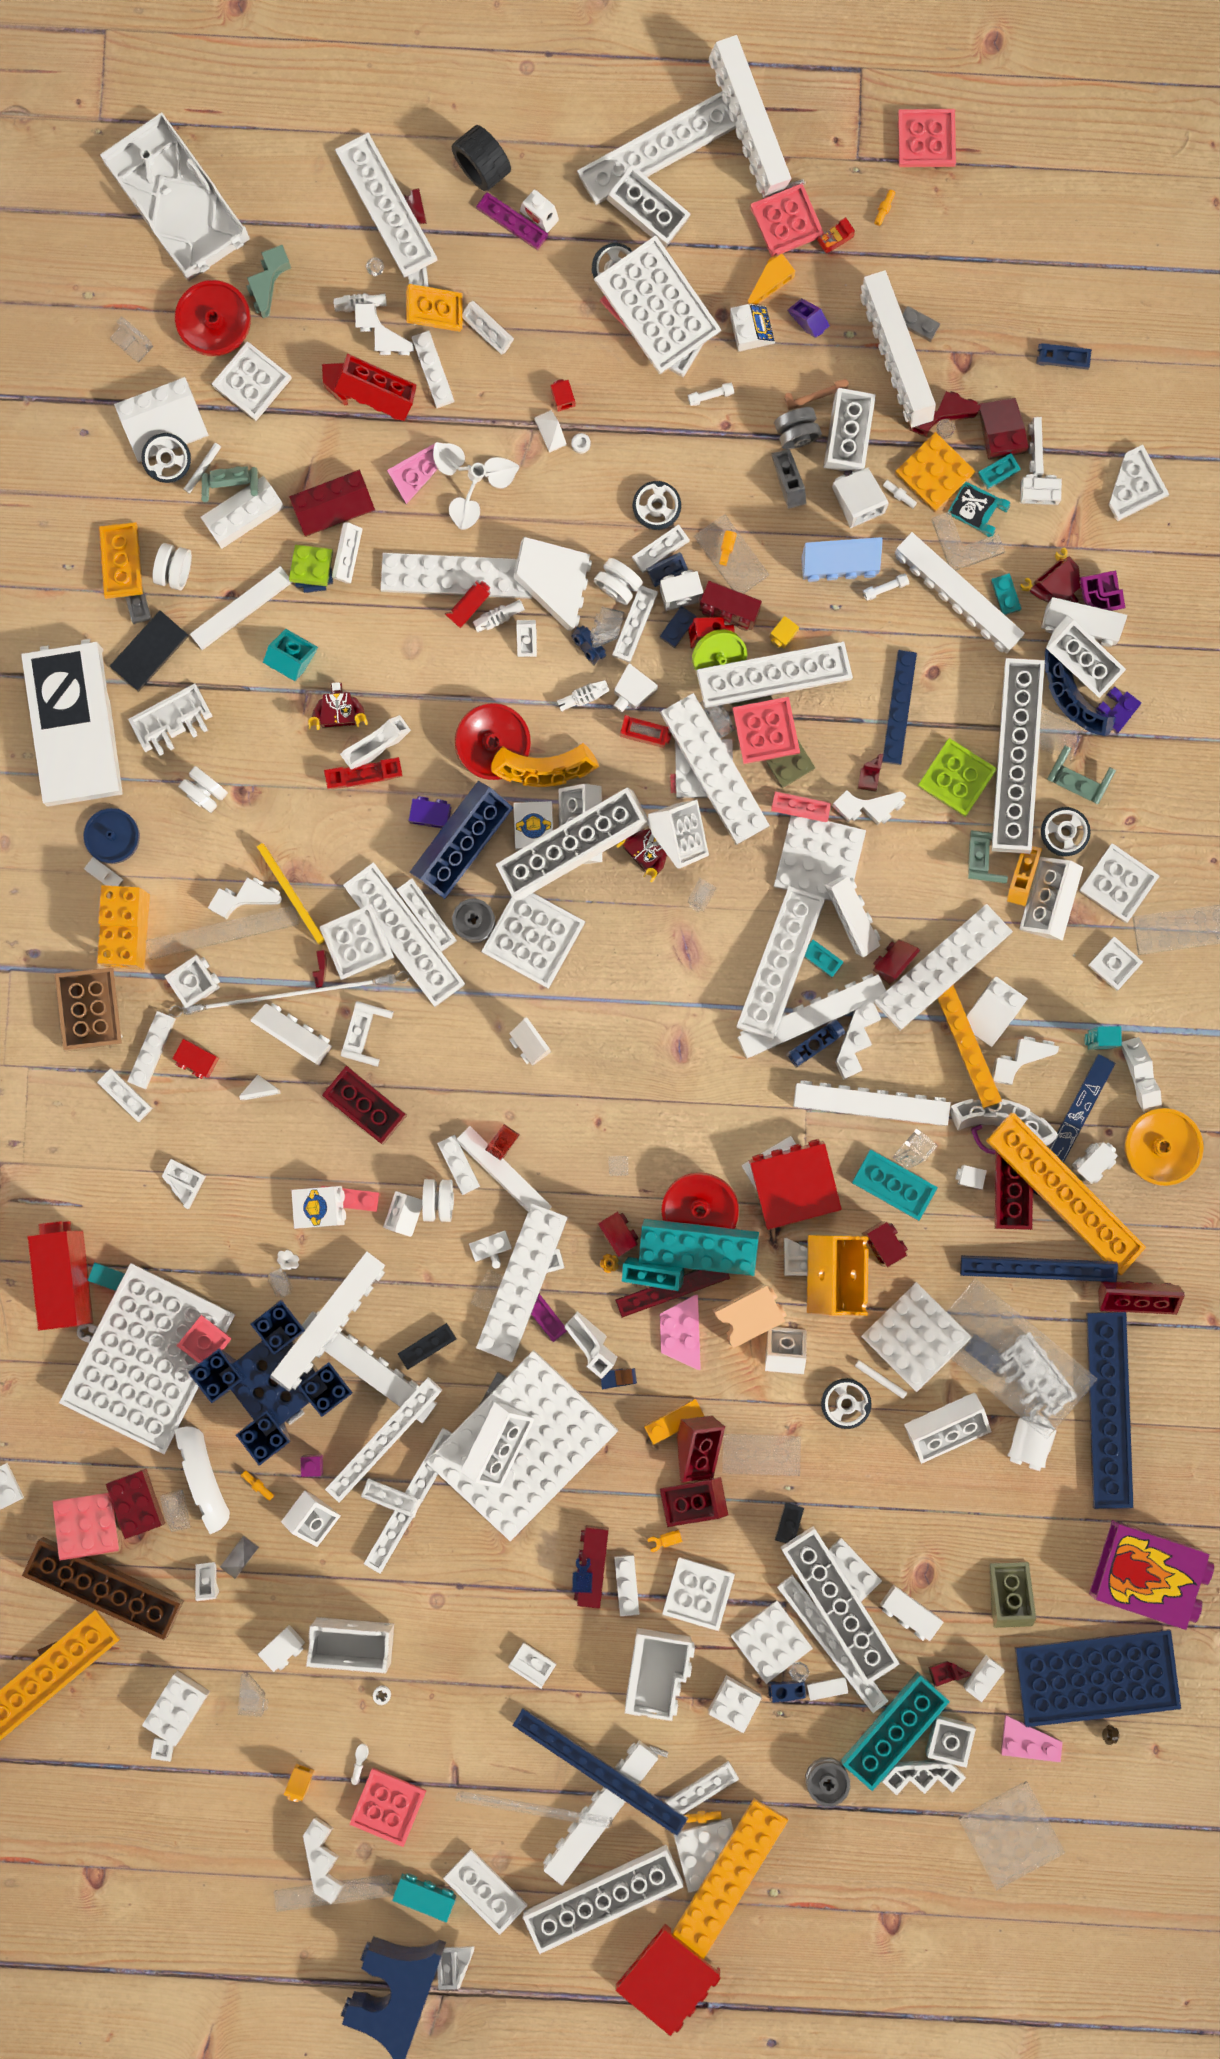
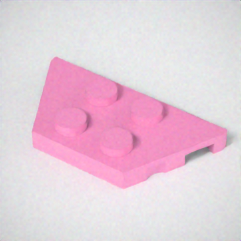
M694 1295L660 1313L661 1353L697 1370H701L698 1295Z

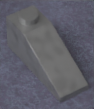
M791 450L772 453L788 509L807 504L805 487Z

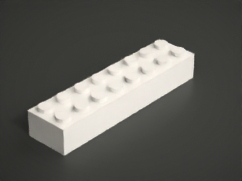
M735 35L715 43L710 54L709 63L716 72V82L722 88L724 103L729 106L730 119L732 122H735L737 127L736 134L743 143V153L749 159L751 174L756 177L757 190L759 193H762L763 198L782 192L790 182L791 176L738 36Z
M886 270L864 277L863 285H861V302L863 306L866 305L868 321L873 323L875 339L878 338L880 342L879 351L886 358L885 367L888 372H891L892 386L897 388L899 393L897 394L899 404L904 407L905 421H909L911 428L933 421L936 404Z
M627 787L500 861L496 866L512 898L521 900L647 827L648 818L634 791Z
M814 1526L781 1546L783 1553L865 1684H870L898 1666V1660Z
M664 1845L525 1910L523 1919L539 1954L682 1888L683 1880L667 1845Z

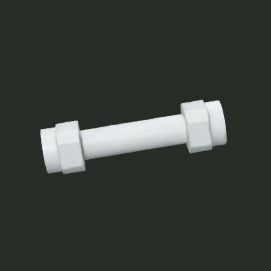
M732 383L722 384L721 388L700 394L697 392L688 395L690 406L699 405L700 401L717 396H730L734 394Z
M906 574L896 576L895 580L875 588L871 586L863 590L866 601L875 599L876 595L899 586V588L908 585V577Z

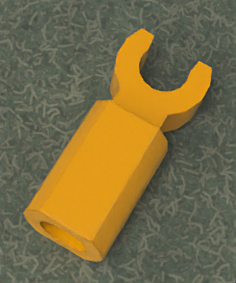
M725 530L720 550L722 551L720 565L727 566L729 554H732L737 536L735 532Z
M679 1529L662 1534L659 1538L651 1536L647 1539L648 1542L655 1541L657 1543L655 1547L650 1548L651 1552H656L661 1546L665 1548L682 1543Z

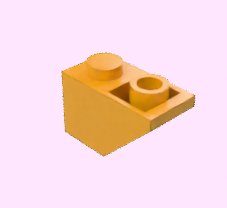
M299 1764L295 1765L284 1795L288 1796L287 1799L293 1802L303 1801L315 1770Z

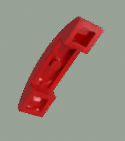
M399 757L364 764L354 769L338 767L324 770L327 789L367 785L403 776Z

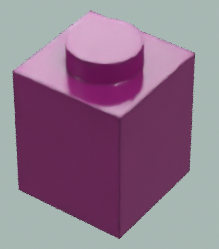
M323 1454L303 1455L300 1457L301 1477L321 1476L323 1474Z

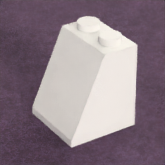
M869 468L854 470L852 475L847 477L842 475L833 482L832 489L850 528L885 514L889 502Z

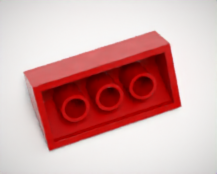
M347 353L334 391L404 422L413 405L417 385Z

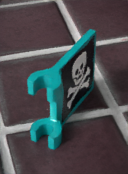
M966 481L948 510L947 515L979 530L985 536L992 539L996 528L987 523L996 508L1007 513L1011 502L998 498Z

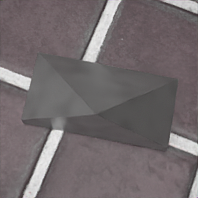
M243 1536L220 1568L236 1579L259 1547Z

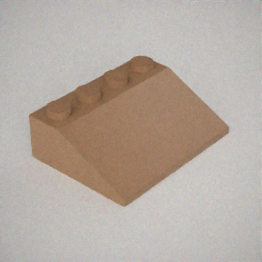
M113 967L56 973L55 981L64 1052L122 1044Z

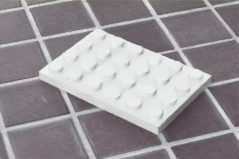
M656 235L594 279L659 374L666 371L721 331Z

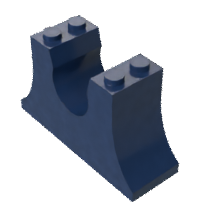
M373 1936L372 1941H367L360 1959L363 1961L361 1969L371 1976H376L386 1981L391 1993L385 1997H374L367 1992L354 1991L352 1998L348 1997L341 2013V2017H344L342 2025L365 2033L377 2040L389 2052L392 2059H406L446 1942L437 1940L426 1946L407 1947Z

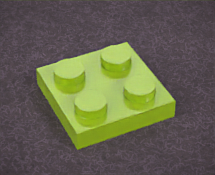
M295 545L289 581L327 586L333 550Z

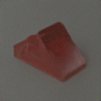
M504 1124L485 1150L501 1161L505 1158L520 1134Z

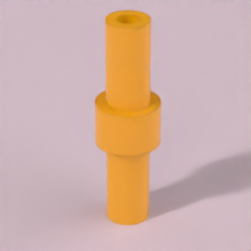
M888 190L884 201L880 203L879 212L874 221L875 225L880 226L885 215L889 213L895 191Z
M246 1470L241 1474V1477L251 1485V1488L256 1493H261L269 1501L275 1496L263 1486L264 1483L260 1479H255Z
M704 1810L697 1811L696 1814L685 1815L688 1817L686 1823H707V1820L722 1819L721 1811L706 1812Z

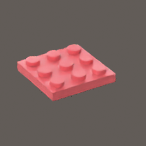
M905 109L898 111L899 167H955V109Z
M803 183L750 204L771 257L817 240L824 233Z
M789 697L732 708L743 765L800 754Z
M109 1493L53 1501L59 1560L119 1551L114 1508Z
M372 1768L349 1825L404 1847L426 1790Z

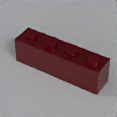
M586 1525L585 1530H581L580 1542H584L583 1550L579 1549L578 1561H581L582 1564L581 1569H577L576 1581H580L579 1589H575L574 1601H577V1606L598 1609L601 1607L609 1532L607 1527Z

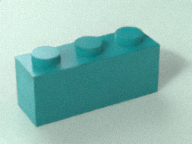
M1098 1026L1090 1029L1085 1034V1045H1088V1050H1109L1122 1046V1027Z
M628 1257L623 1263L622 1282L679 1291L683 1285L685 1268L639 1263V1258Z
M402 1873L392 1901L447 1923L457 1895L453 1894L454 1892L448 1888L440 1889L435 1887L436 1885L433 1882L427 1880L423 1882L418 1880L413 1874L406 1873L405 1875Z

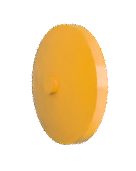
M1161 1108L1142 1114L1132 1123L1126 1135L1125 1154L1131 1169L1141 1179L1154 1185L1168 1186L1185 1181L1197 1170L1203 1157L1204 1146L1199 1128L1191 1118L1174 1109Z

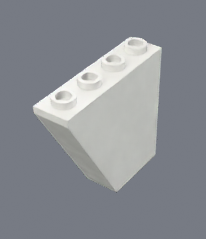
M524 537L520 544L513 578L568 631H572L579 624L580 616L577 615L578 609L582 608L584 597H581L582 591L587 587L588 579H585L586 572L590 571L592 561L589 560L590 554Z

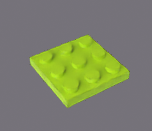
M948 738L918 784V787L966 817L997 768L951 738Z

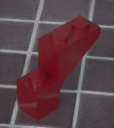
M946 391L938 411H934L933 421L912 428L910 426L909 430L927 437L930 429L941 421L975 418L981 405H978L973 399L966 400L960 397L956 392Z

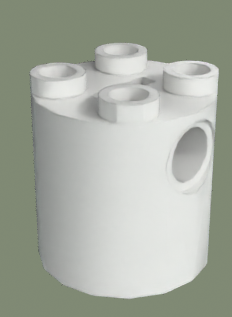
M1036 1415L1019 1418L1013 1436L1012 1447L1007 1455L1011 1457L1010 1461L1020 1465L1022 1461L1029 1463V1468L1038 1471L1041 1470V1467L1045 1468L1046 1458L1051 1451L1056 1429L1048 1419Z

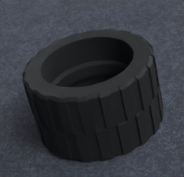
M480 125L472 127L452 144V152L460 168L483 191L490 190L511 172L510 161L497 140Z

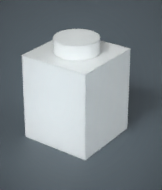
M962 1165L961 1169H957L955 1179L958 1180V1185L981 1190L983 1189L987 1171Z

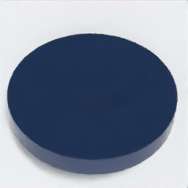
M107 808L98 811L88 820L84 828L83 837L88 852L94 858L103 863L117 864L126 861L135 853L140 841V831L136 821L128 813L120 809Z

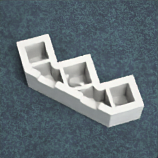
M874 1002L853 1012L835 1061L843 1079L863 1071L855 1053L872 1045L864 1028L881 1020Z
M939 1760L898 1762L882 1782L896 1795L899 1794L909 1781L925 1794L937 1780L942 1782L953 1793L966 1777L951 1763Z
M316 1817L303 1835L314 1893L332 1904L345 1884L328 1874L339 1857L323 1846L333 1827Z

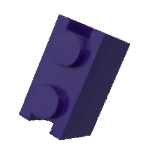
M418 796L417 799L412 798L409 822L410 824L442 829L450 819V804H447L448 801L440 799L432 802L426 797Z

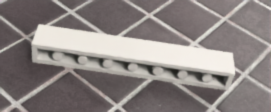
M913 532L897 547L895 551L896 558L902 564L906 563L915 576L922 577L925 580L926 586L930 589L934 588L943 601H948L952 604V608L956 613H962L972 627L976 626L981 630L980 633L985 639H991L995 643L994 646L1000 652L1007 654L1023 637L1025 633Z
M873 973L862 978L863 982L858 984L855 981L845 985V990L840 992L838 989L827 993V998L822 1000L821 997L815 998L810 1001L811 1005L804 1007L803 1004L792 1009L793 1013L786 1015L784 1012L774 1040L744 1030L741 1031V1036L737 1039L746 1059L875 1002L886 992L879 974L876 976Z
M801 1080V1083H797L795 1087L793 1107L947 1126L951 1102H946V1098L941 1097L927 1100V1096L915 1095V1098L907 1097V1093L896 1092V1096L888 1095L889 1091L877 1090V1093H871L868 1088H858V1091L850 1090V1086L839 1085V1088H831V1084L820 1083V1086L812 1085L811 1081Z
M366 1252L273 1371L270 1378L287 1391H290L292 1388L296 1389L302 1381L300 1379L304 1372L308 1374L314 1366L312 1361L316 1357L320 1358L325 1352L324 1346L328 1341L332 1343L338 1335L336 1330L339 1326L344 1327L349 1321V1313L352 1310L355 1312L362 1304L360 1299L363 1295L367 1297L374 1288L371 1286L375 1280L379 1282L383 1277L385 1265Z
M320 1311L310 1313L302 1324L305 1330ZM339 1326L336 1330L338 1333L332 1343L328 1341L324 1346L325 1352L401 1407L419 1388V1385L413 1380L408 1382L403 1378L405 1375L398 1369L392 1370L388 1367L389 1363L382 1357L377 1359L372 1355L374 1352L365 1345L361 1347L357 1344L358 1340L351 1334L346 1336L341 1332L343 1329ZM433 1400L419 1415L417 1420L423 1423L437 1405V1402Z
M640 1740L637 1744L633 1743L627 1751L629 1755L625 1760L621 1759L615 1767L617 1771L638 1785L658 1760V1754L649 1749ZM606 1788L595 1792L591 1798L593 1801L591 1805L583 1808L579 1814L581 1817L577 1823L573 1822L567 1830L569 1834L565 1839L561 1838L555 1846L557 1850L553 1855L550 1853L543 1862L545 1864L544 1872L561 1885L565 1883L625 1803L624 1800Z

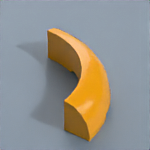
M584 743L566 753L545 758L521 756L502 747L493 759L491 770L492 773L509 782L513 780L522 783L524 786L549 787L566 784L567 780L576 777L582 778L597 769L599 764L592 751Z

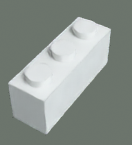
M894 1584L880 1603L885 1614L891 1618L893 1615L900 1619L898 1621L899 1624L906 1629L909 1627L914 1629V1634L923 1641L925 1638L931 1641L943 1624V1621Z

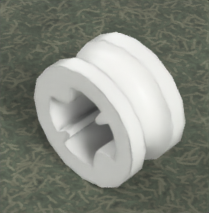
M386 1686L377 1687L373 1693V1700L378 1705H385L391 1697V1691ZM382 1690L383 1693H387L385 1700L377 1697L379 1695L378 1691Z

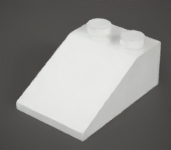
M994 977L967 1014V1019L974 1035L992 1047L1028 998L998 977Z
M527 1017L509 1033L512 1037L509 1039L515 1049L519 1047L523 1053L520 1056L526 1064L530 1062L533 1066L551 1053L549 1047Z

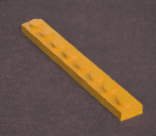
M952 985L937 1000L982 1107L985 1109L1002 1102V1099L954 985Z

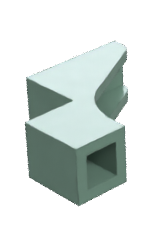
M283 245L262 252L264 259L260 261L264 272L247 278L249 285L246 287L250 297L254 295L256 302H253L257 314L261 312L263 319L270 315L276 279L280 274L291 269Z

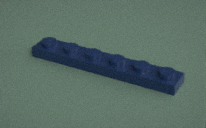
M898 650L882 763L901 765L917 658L916 652Z

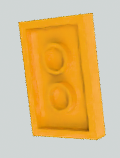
M409 284L407 286L406 323L460 332L462 330V293Z

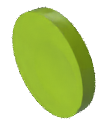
M716 630L702 637L696 644L692 655V663L697 671L698 669L747 660V649L742 639L736 633L729 630Z

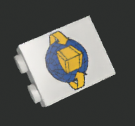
M552 801L514 803L516 851L523 849L553 831Z
M342 1186L292 1190L294 1229L345 1225L346 1212L343 1209L345 1194Z

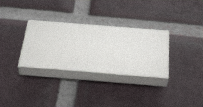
M94 857L84 868L106 886H120L123 882L121 877Z
M845 1677L807 1684L810 1701L848 1693Z

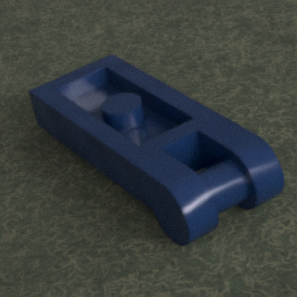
M1044 343L1038 345L1039 357H1037V365L1085 370L1090 368L1092 349ZM1047 352H1051L1052 357H1047Z

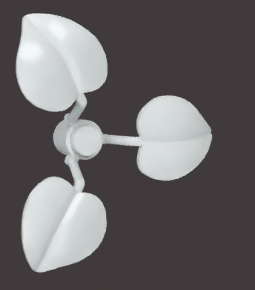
M436 442L434 445L433 458L437 469L441 473L450 476L457 469L459 471H469L468 477L472 481V485L466 500L459 497L454 499L449 505V515L459 529H468L475 524L480 515L479 504L475 501H469L476 483L485 476L488 477V481L493 487L505 488L513 481L519 466L504 458H491L485 465L475 463L472 467L470 465L460 467L465 461L464 452L460 447L454 444Z

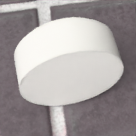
M583 433L576 434L572 438V449L579 454L586 453L590 448L589 437Z

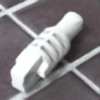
M363 293V295L353 294V296L346 295L334 299L335 311H355V304H376V307L387 306L385 294L368 295Z
M519 599L507 606L500 605L498 608L496 607L480 615L481 617L473 621L477 632L485 629L489 630L499 624H503L505 621H509L511 616L525 609Z
M605 680L593 684L590 683L574 690L572 695L557 700L558 705L565 703V705L560 707L562 712L575 705L582 706L596 700L607 693L609 688Z

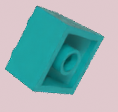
M285 629L268 645L262 663L280 672L287 678L296 681L306 670L318 647L290 630Z

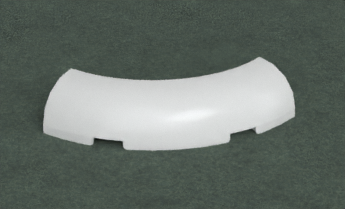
M969 1099L954 1104L950 1108L952 1120L958 1131L980 1124L1000 1126L1010 1113H1015L1046 1146L1050 1145L1058 1136L1045 1119L1039 1118L1029 1108L1009 1100L1002 1099V1102L983 1109L980 1100Z
M194 1427L175 1429L178 1449L181 1450L184 1460L182 1462L183 1469L196 1505H199L203 1514L202 1520L209 1533L212 1534L220 1530L227 1523L230 1511L217 1485L203 1433Z

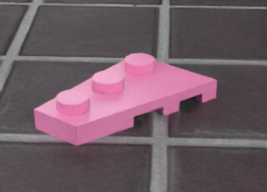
M435 444L387 470L406 504L438 470L433 458Z
M1005 1714L1001 1748L1002 1755L1061 1762L1062 1741L1032 1727H1025L1024 1723Z

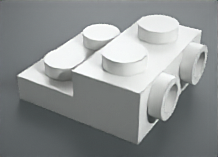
M195 955L164 976L185 1008H189L220 988L218 985L220 983L219 978L215 973L211 974L207 969L210 966L204 957L200 958L198 955Z

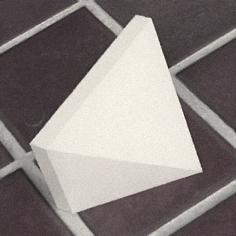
M552 410L534 417L549 452L567 445L559 421Z
M257 1075L239 1097L240 1100H249L281 1093L278 1088Z

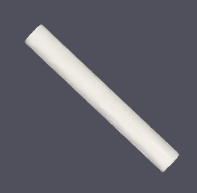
M214 443L185 486L184 490L187 493H191L202 474L220 450L221 446L217 443Z
M860 1360L857 1361L855 1364L856 1368L904 1399L907 1394L906 1391Z

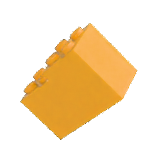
M101 885L97 963L106 968L144 970L150 894L140 887Z

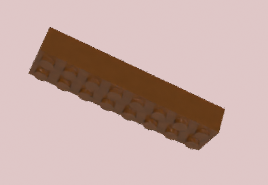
M45 1537L37 1541L22 1574L23 1577L162 1640L169 1636L184 1600L87 1556L59 1560L58 1544Z

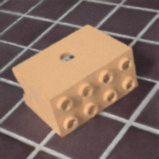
M762 1284L713 1309L718 1320H721L722 1323H730L727 1339L733 1348L785 1322L783 1317L786 1314L782 1306L778 1303L776 1304L775 1299L777 1296L770 1286Z

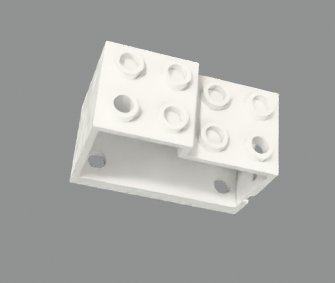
M637 1628L625 1702L626 1714L646 1715L651 1718L672 1721L673 1715H677L678 1700H675V1697L680 1695V1682H686V1678L691 1676L692 1665L689 1662V1658H693L695 1650L691 1636Z

